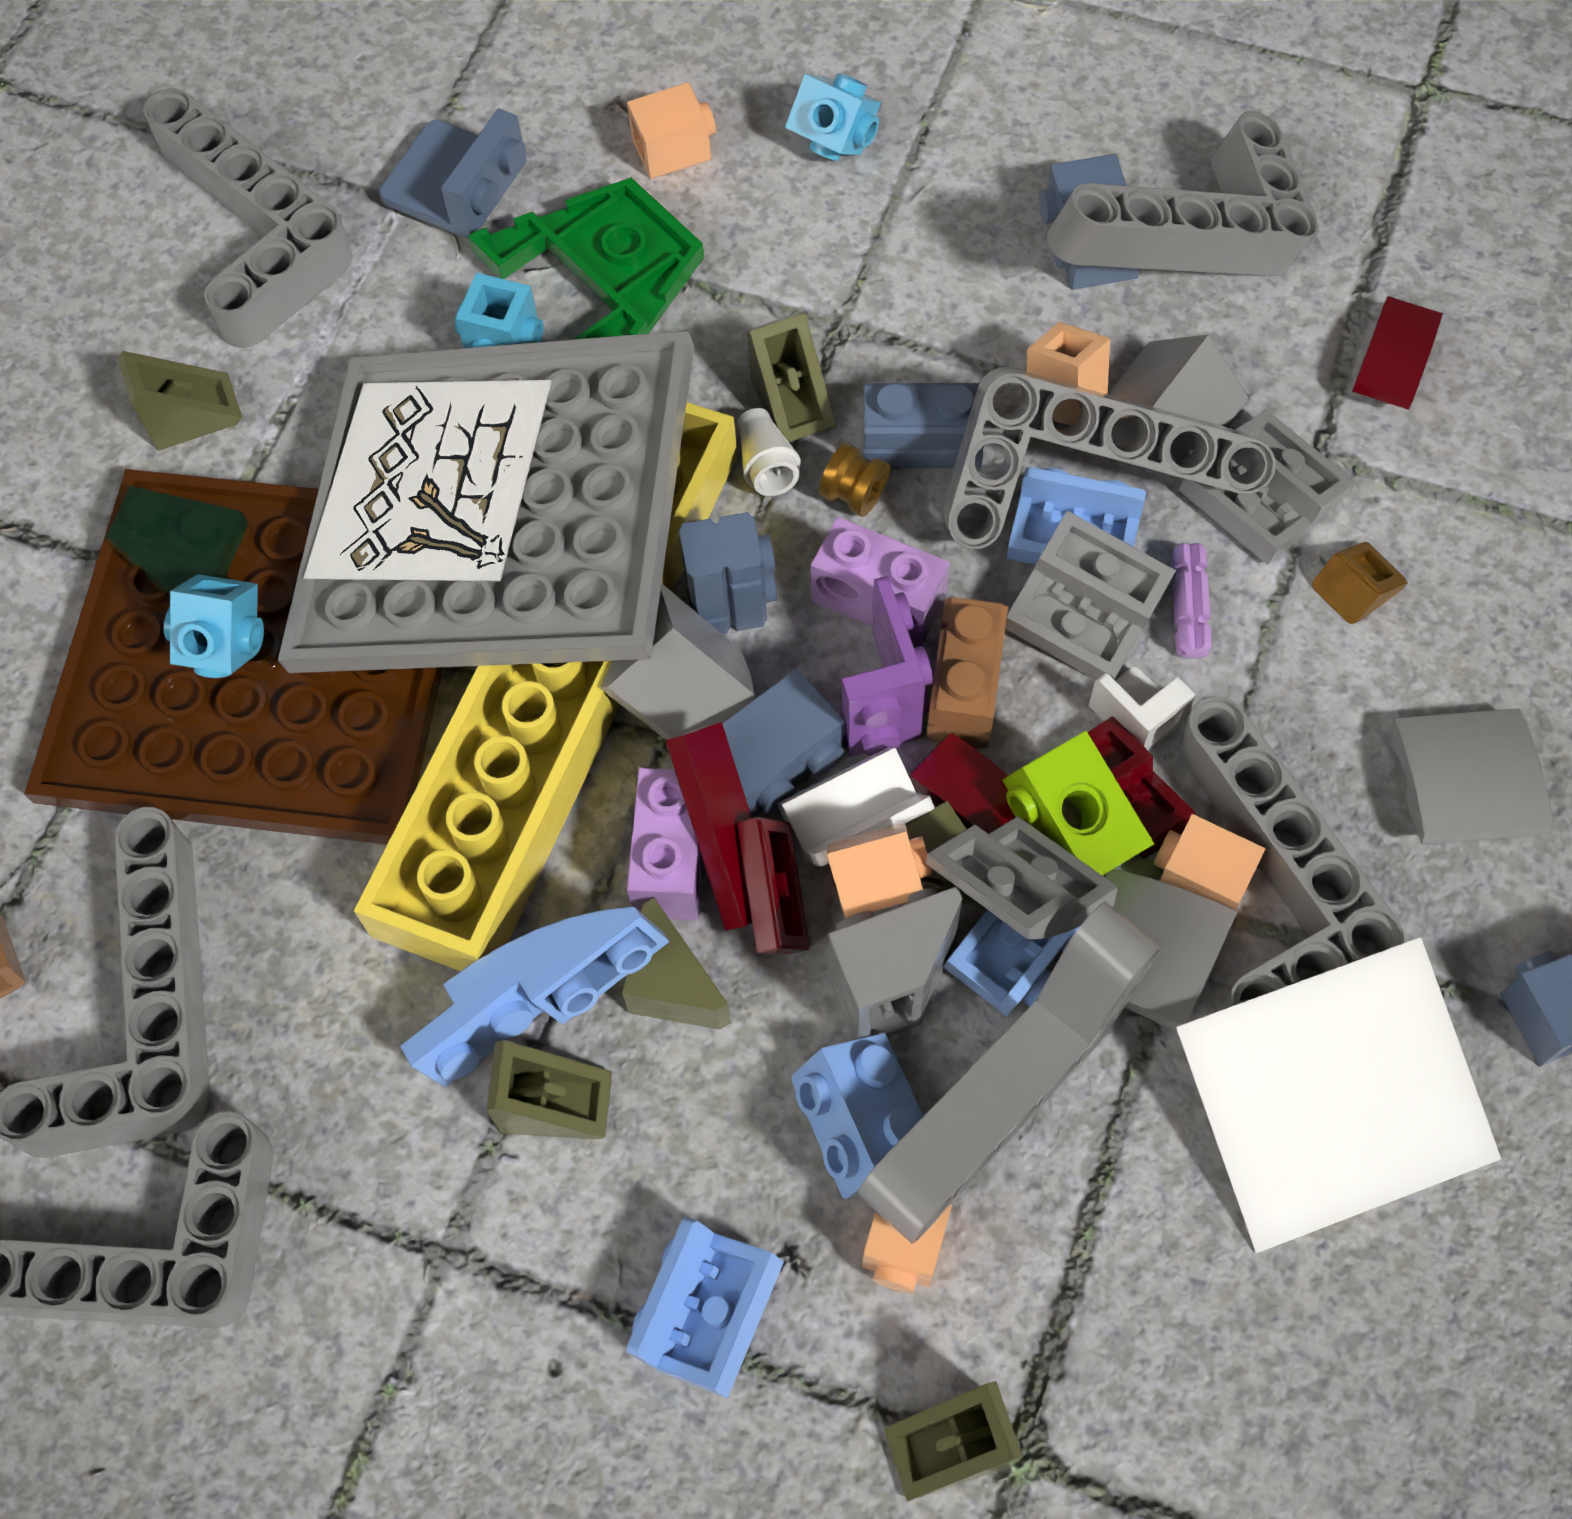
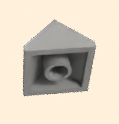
M1209 334L1148 342L1108 393L1111 396L1229 428L1245 407L1249 398ZM1134 415L1121 417L1115 422L1111 433L1112 441L1115 445L1128 444L1135 438L1138 432V421ZM1186 431L1174 438L1170 448L1173 461L1184 460L1192 454L1196 444L1193 432ZM1167 474V475L1173 477L1174 479L1178 480V481L1181 482V483H1182V481H1183V479H1184V478H1181V477H1177V476H1173V475Z
M662 583L651 659L612 661L600 686L601 690L666 740L721 721L724 723L759 697L742 650Z

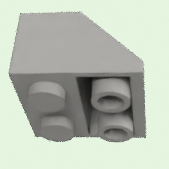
M953 887L938 893L936 888L919 890L910 894L907 902L899 904V908L877 916L872 911L854 914L842 920L836 926L837 931L828 934V977L854 1040L885 1033L888 1037L920 1024L944 969L943 966L947 962L955 944L962 904V896L958 887Z

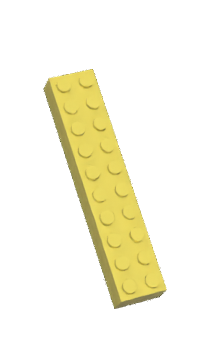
M689 402L686 403L662 584L672 593L684 571L679 535L682 523L709 518L737 459L734 417ZM612 661L488 665L477 667L354 909L355 914L372 938L458 971L464 970L475 961L509 942L619 709L620 704L600 689Z

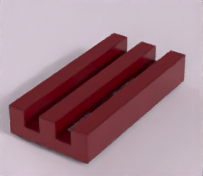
M759 817L737 822L757 953L764 954L770 952V954L783 953L784 955H791L809 951L810 942L791 825L788 822Z

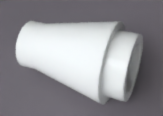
M753 408L745 411L738 418L736 426L740 434L743 473L746 483L764 496H776L787 492L799 479L800 456L772 422L768 411L762 408Z

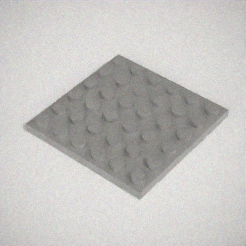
M676 331L350 357L278 657L280 664L288 673L651 659L694 353V344L689 332ZM552 380L501 581L303 579L363 383Z

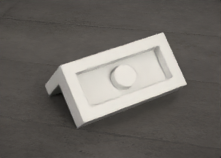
M887 747L777 803L785 822L791 825L793 839L803 860L817 866L829 863L827 856V846L829 843L904 822L906 824L935 808L930 796L916 793L895 747Z

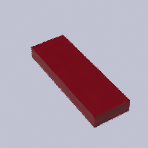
M721 721L668 739L666 744L725 930H731L752 923L737 822L751 819L752 816Z

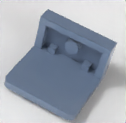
M498 108L479 135L441 120L428 122L380 187L379 193L382 202L396 210L468 238L470 234L481 228L527 162L525 155L526 147L522 140L518 116Z

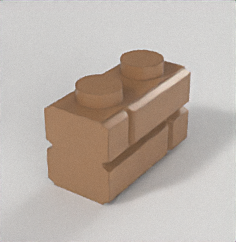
M956 597L945 598L926 739L939 743L947 734L952 732L974 748H989L1008 606L1002 603Z

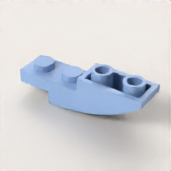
M635 907L596 911L570 917L536 929L480 958L443 985L454 1004L400 1047L411 1067L447 1087L453 1081L470 1074L478 1066L479 1061L494 1050L496 1041L507 1040L521 1034L531 1025L533 1019L543 1011L562 1025L572 1017L585 1013L595 1005L599 996L626 975L635 973L646 966L651 960L652 955L670 941L662 930Z

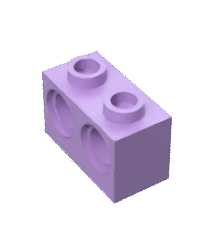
M837 516L810 565L811 601L873 627L874 579L888 576L894 594L904 592L907 597L913 618V629L908 630L911 642L922 646L945 602V598H947L950 562Z
M639 768L627 885L631 907H635L641 912L642 905L654 897L669 919L699 921L704 862L675 770Z

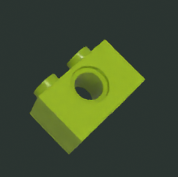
M1086 730L1002 780L1008 789L1006 794L1007 802L1015 817L1018 816L1102 876L1154 845V842ZM1064 800L1073 803L1079 809L1082 817L1080 829L1073 828L1064 819L1062 814Z

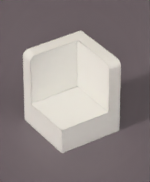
M1132 667L1116 680L1108 673H1104L1096 679L1088 706L1103 721L1113 716L1149 751L1186 721L1196 694L1179 677L1175 678L1161 690L1140 668Z

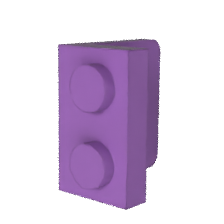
M888 576L874 579L873 636L883 668L842 678V718L846 721L845 747L849 757L864 753L872 756L887 747H895L897 749L901 743L921 738L923 714L929 713L930 702L925 685L933 683L930 662L923 646L914 648L908 630L913 629V618L907 597L904 592L894 594Z

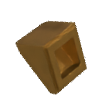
M1366 541L1335 553L1312 582L1314 590L1350 624L1363 620L1408 584L1406 578Z

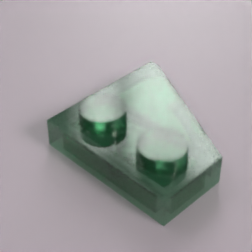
M129 486L106 537L116 551L132 565H137L142 569L148 579L164 593L167 591L170 594L171 590L197 574L225 578L249 524L242 511Z

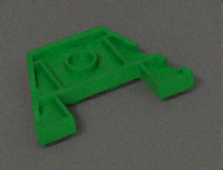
M632 177L565 200L566 208L541 217H538L532 211L513 218L515 226L489 234L486 227L468 236L471 251L501 279L507 278L545 250H550L612 310L611 313L573 340L649 334L704 259L703 243Z

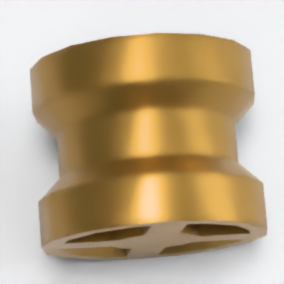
M848 442L843 443L835 451L825 468L819 486V494L831 502L841 499L848 503L853 513L861 517L867 516L878 502L885 488L890 473V465L879 458L868 460L861 456L856 446Z

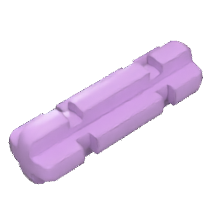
M1181 543L1175 546L1171 557L1172 568L1176 570L1173 575L1175 582H1172L1174 624L1178 628V633H1175L1176 652L1182 658L1193 657L1200 659L1209 654V649L1212 646L1211 627L1207 621L1210 619L1208 575L1205 573V568H1207V550L1199 543Z

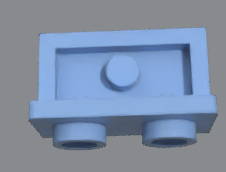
M1027 467L1024 472L1020 499L1006 559L1036 565L1067 511L1134 547L1146 491L1130 487L1118 480L1099 481L1070 475L1066 471L1057 468L1039 469Z
M987 910L947 960L943 968L1007 1017L1020 1001L1028 1007L1036 1001L1051 974L1045 968L1059 950L1062 952L1065 950L1079 927L1053 937L1026 939Z
M885 1033L823 1047L803 1064L791 1078L796 1090L798 1105L807 1116L823 1152L825 1167L834 1178L844 1199L857 1196L858 1189L875 1166L923 1117Z
M684 1217L675 1237L670 1240L664 1250L662 1267L648 1299L635 1316L632 1335L627 1345V1353L660 1373L728 1399L784 1261L770 1251L715 1234L699 1221Z

